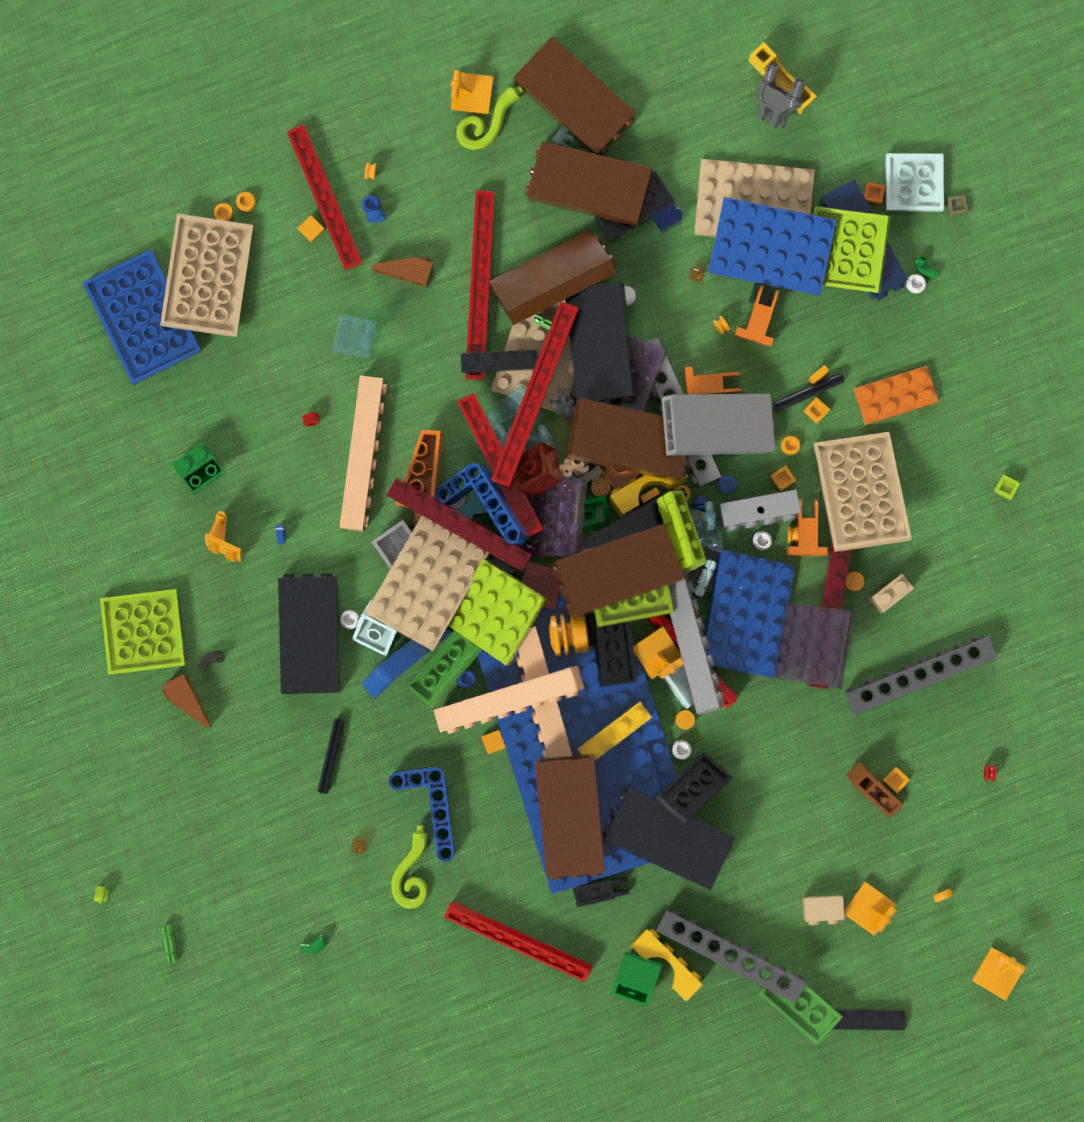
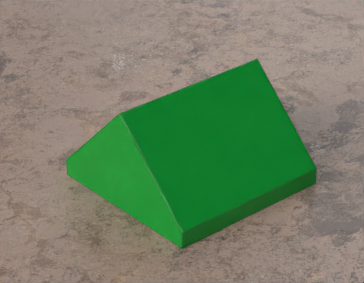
M605 494L567 503L573 534L610 525Z

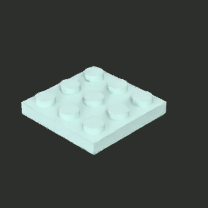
M886 154V211L943 212V154Z

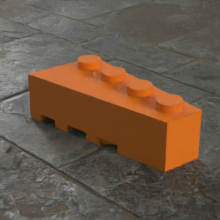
M421 430L405 481L436 498L435 492L440 484L444 433L441 431ZM396 501V504H395V505H397V506H399V507H406V506H404V505H402L401 503H399V502Z

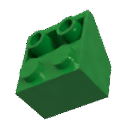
M204 442L172 463L193 495L225 474L218 460Z
M625 952L614 980L611 995L648 1007L662 964Z

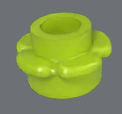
M97 886L93 901L99 902V904L102 901L106 902L109 890H105V886Z

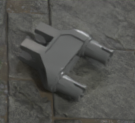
M768 63L764 78L760 79L758 84L760 106L757 118L760 120H765V118L771 120L769 125L774 128L778 126L785 128L790 113L799 109L802 105L803 100L801 97L807 82L795 78L791 92H788L775 83L780 66L775 63Z

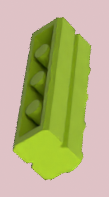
M683 490L670 491L658 498V510L662 515L682 572L695 570L707 563Z

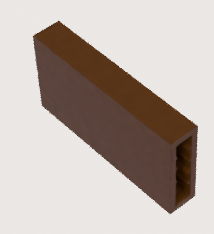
M553 36L513 77V82L517 86H520L532 100L590 153L603 156L610 148L608 145L612 141L616 142L622 136V130L625 127L630 128L635 122L636 112Z
M543 141L541 146L537 147L535 153L537 161L535 165H532L530 171L532 179L530 183H527L525 189L528 200L636 227L639 226L653 175L651 167Z
M589 230L490 280L489 283L512 324L515 325L616 273L614 269L616 262L613 256L609 255L606 246L602 245L599 236H594L592 231Z
M583 398L576 401L567 458L676 482L685 477L687 472L685 461L689 455H666L663 416Z
M665 524L559 559L553 563L554 567H552L554 577L558 578L560 582V594L562 597L565 596L567 604H565L567 613L572 615L573 619L685 579Z
M594 754L536 759L535 768L546 877H551L552 880H559L563 876L580 878L585 874H590V876L602 875V873H605V859Z

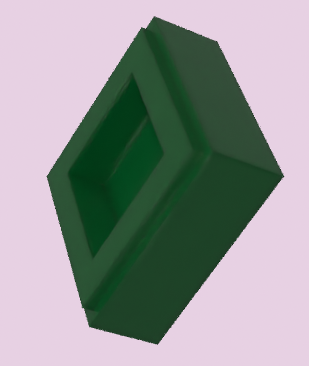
M754 284L749 303L755 304L761 285ZM763 286L759 304L768 305L772 293L771 288Z

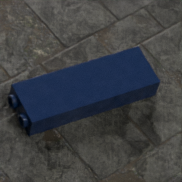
M856 180L821 196L819 200L823 208L873 214ZM888 241L880 293L868 292L871 300L877 298L879 301L887 297L888 292L894 289L897 292L905 287L904 284L908 281Z

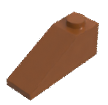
M420 256L419 258L413 257L372 264L371 268L373 272L427 288L434 266L430 262L431 259Z
M183 674L163 684L165 689L162 691L167 700H171L173 704L204 727L209 728L212 726L187 675Z
M861 762L856 764L846 774L852 784L889 818L903 806L898 798Z

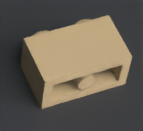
M900 574L869 599L880 613H884L914 588L904 575Z
M843 896L802 897L803 920L808 922L809 925H820V921H828V924H839V920H844Z

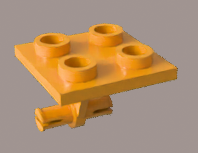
M455 70L453 81L450 84L452 87L451 110L489 114L493 76L462 73Z
M219 511L216 514V521L210 533H206L204 536L206 547L215 554L220 552L226 555L225 558L235 562L237 560L241 562V549L225 542L227 516L224 512Z
M663 626L633 646L634 654L651 680L658 675L663 679L670 673H675L677 668L684 665L681 653Z
M864 881L844 910V915L875 936L878 931L882 933L887 924L890 925L892 922L891 918L897 912L894 909L896 903Z
M991 947L972 981L1006 1001L1023 973L1025 966L1016 962L1014 957L1010 958Z

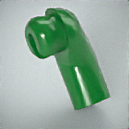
M923 255L918 256L915 260V267L921 276L936 280L939 270L929 268L926 262L927 258Z
M320 934L312 944L301 942L300 952L319 953L326 947L327 937Z

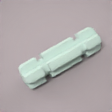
M707 560L704 566L706 568L703 569L697 582L698 586L694 589V594L700 597L704 595L705 587L708 586L713 574L712 571L715 570L717 565L716 562Z

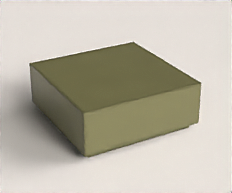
M965 194L946 198L949 217L969 213Z

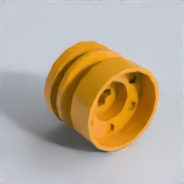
M560 615L561 624L556 623V616H551L549 632L551 646L556 656H561L560 647H564L565 655L569 653V646H573L576 654L589 652L584 615L574 619L571 615L570 623H566L564 615Z

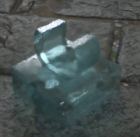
M562 125L552 138L551 144L568 147L564 144V141L570 140L573 143L574 138L568 135L569 129Z

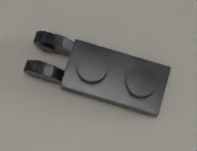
M626 878L612 881L610 879L574 887L573 891L577 907L612 900L615 897L629 894V889L613 892L612 885H620L627 882Z

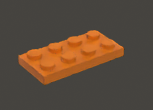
M927 366L853 389L865 425L939 402Z

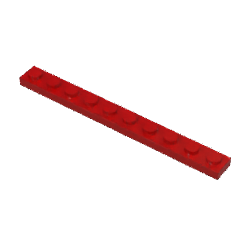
M475 190L467 353L486 352L494 191ZM485 372L465 373V380L484 381Z
M560 301L492 476V482L510 488L578 313V307Z

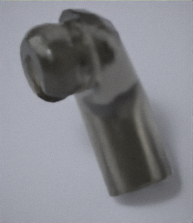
M220 650L208 651L198 664V667L206 671L211 663L224 662L225 655Z

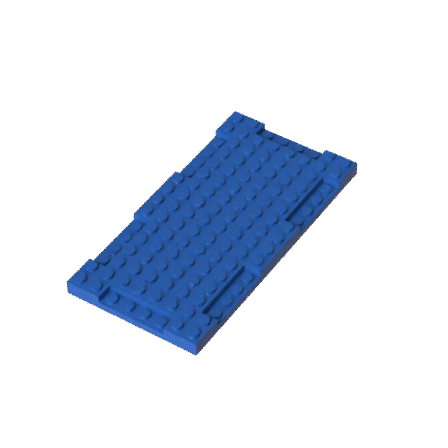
M551 570L519 581L546 599L531 628L536 627L549 674L577 666L584 689L578 691L579 695L567 698V695L560 696L561 700L557 701L572 756L582 755L578 750L580 746L639 702H641L652 717L595 760L603 834L606 825L610 826L613 821L611 814L614 808H619L622 802L619 800L623 789L627 790L629 787L655 799L677 776L643 666L635 654L637 682L600 687L595 646H589L588 633L589 652L576 654L573 646H569L568 655H565L564 647H560L561 656L555 655L551 646L549 632L551 616H556V623L561 624L560 615H564L566 623H570L571 615L567 613L565 604H567L565 596L562 597L560 594L559 579L554 577ZM631 633L632 645L634 646L635 642ZM483 649L478 654L489 693L523 683L521 675L525 673L523 667L519 668L516 657L520 656L518 651L509 666H506ZM530 705L526 707V711L515 713V710L509 712L510 716L500 719L498 715L496 717L546 875L535 768L536 759L544 758L542 750H545L546 747L544 742L540 743L537 731H541L539 723H534L532 713L535 712V708ZM602 835L605 873H602L600 876L585 874L580 878L563 876L559 880H552L550 877L547 878L551 894L651 862L604 841L605 836Z

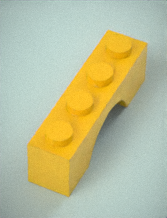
M763 42L750 54L748 61L763 77L768 63H775L780 66L775 83L786 91L791 92L795 78L785 70L777 55ZM806 85L801 97L803 100L802 105L796 110L800 115L814 103L817 97Z
M686 474L678 482L644 475L639 479L635 477L624 488L618 487L613 490L609 501L620 518H623L638 509V496L646 487L659 485L670 491L686 482L688 475Z
M639 702L580 746L578 750L582 755L594 754L596 760L652 717L641 702Z
M646 928L630 944L631 947L644 959L660 957L667 960L674 970V980L671 986L687 1001L702 986L700 982L702 978L694 970L690 972L686 968L688 964L681 957L677 959L672 954L674 950L667 943L663 945L658 940L660 936L653 929L649 931Z

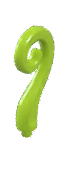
M517 86L515 89L510 87L502 93L495 106L491 128L484 137L478 140H471L465 132L469 124L476 125L474 135L477 137L482 135L485 126L480 118L467 116L462 119L456 130L459 143L471 150L482 149L490 145L500 132L507 109L519 100L518 95L523 92L520 86Z
M417 825V831L412 836L411 850L396 868L391 881V891L395 901L407 909L421 906L428 896L426 882L418 877H411L404 884V889L407 892L414 885L419 887L420 893L416 898H406L401 890V883L405 873L419 860L426 849L428 833H424V825Z

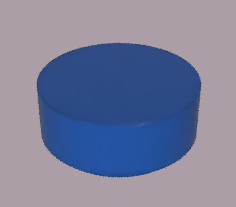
M372 210L367 213V221L369 223H380L386 220V212L383 210Z
M276 525L278 544L286 543L285 527L283 525Z

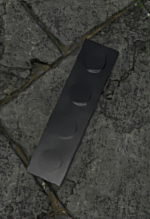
M537 350L461 353V373L534 370L538 360Z
M835 1009L843 1016L833 1028L835 1030H905V1010Z

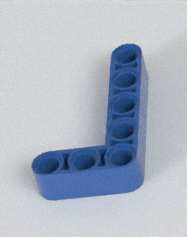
M471 463L436 490V499L447 505L455 504L472 490H475L504 539L515 545H522L526 541L527 533L497 484L491 481L492 476L484 466ZM478 469L479 474L475 477L474 473ZM463 480L464 485L460 488V482ZM488 484L489 488L488 491L485 493L484 487ZM446 492H449V497L445 499ZM498 500V506L494 508V502ZM505 516H508V521L504 524L503 519ZM517 531L518 536H517V538L514 540V539H513V534Z
M448 626L438 644L452 633ZM414 640L409 641L379 665L362 683L363 687L375 699L397 677L431 650Z
M439 767L393 773L389 777L388 783L394 790L428 786L437 857L442 862L452 860L455 855L444 771ZM434 770L441 773V779L437 782L433 781L430 777L431 772ZM414 773H419L422 776L421 783L415 784L412 782L411 777ZM396 775L401 776L403 779V783L399 787L394 786L392 782L393 777ZM435 790L443 792L444 797L442 800L437 801L434 799L433 793ZM438 809L445 810V819H437L435 813ZM439 829H447L449 836L446 839H441L438 836ZM442 848H449L451 850L449 858L441 856L440 851Z

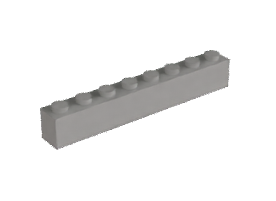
M684 571L682 573L685 579L669 585L674 610L670 614L696 712L703 715L723 709L724 698L717 688L719 679L717 674L713 673L712 666H714L712 655L708 654V639L706 636H703L702 629H704V623L702 618L698 617L699 605L692 595L694 586L692 581L688 580L687 574L689 571Z

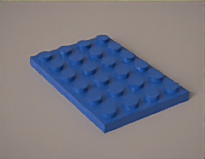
M724 197L708 272L820 296L837 220Z
M151 249L83 282L132 385L202 352L191 330L160 325L167 280Z
M727 550L720 551L705 636L709 642L708 654L712 655L714 666L775 678L795 565Z

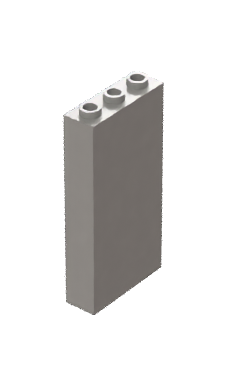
M686 394L662 397L666 455L758 454L775 451L776 441L774 438V421L772 419L770 394Z

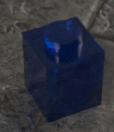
M671 203L653 214L652 219L660 232L664 234L682 223L683 213L678 206L675 207Z

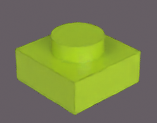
M1003 474L993 492L1010 501L1020 483Z

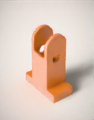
M761 285L747 329L737 327L734 336L771 347L774 338L767 337L765 334L779 291H775L771 307L758 303L763 290Z
M693 366L684 368L686 394H736L742 392L741 388L724 389L723 379L740 377V372L694 376Z
M798 500L801 511L797 515L798 543L797 547H787V555L826 556L827 547H818V500H814L813 518H802V500Z

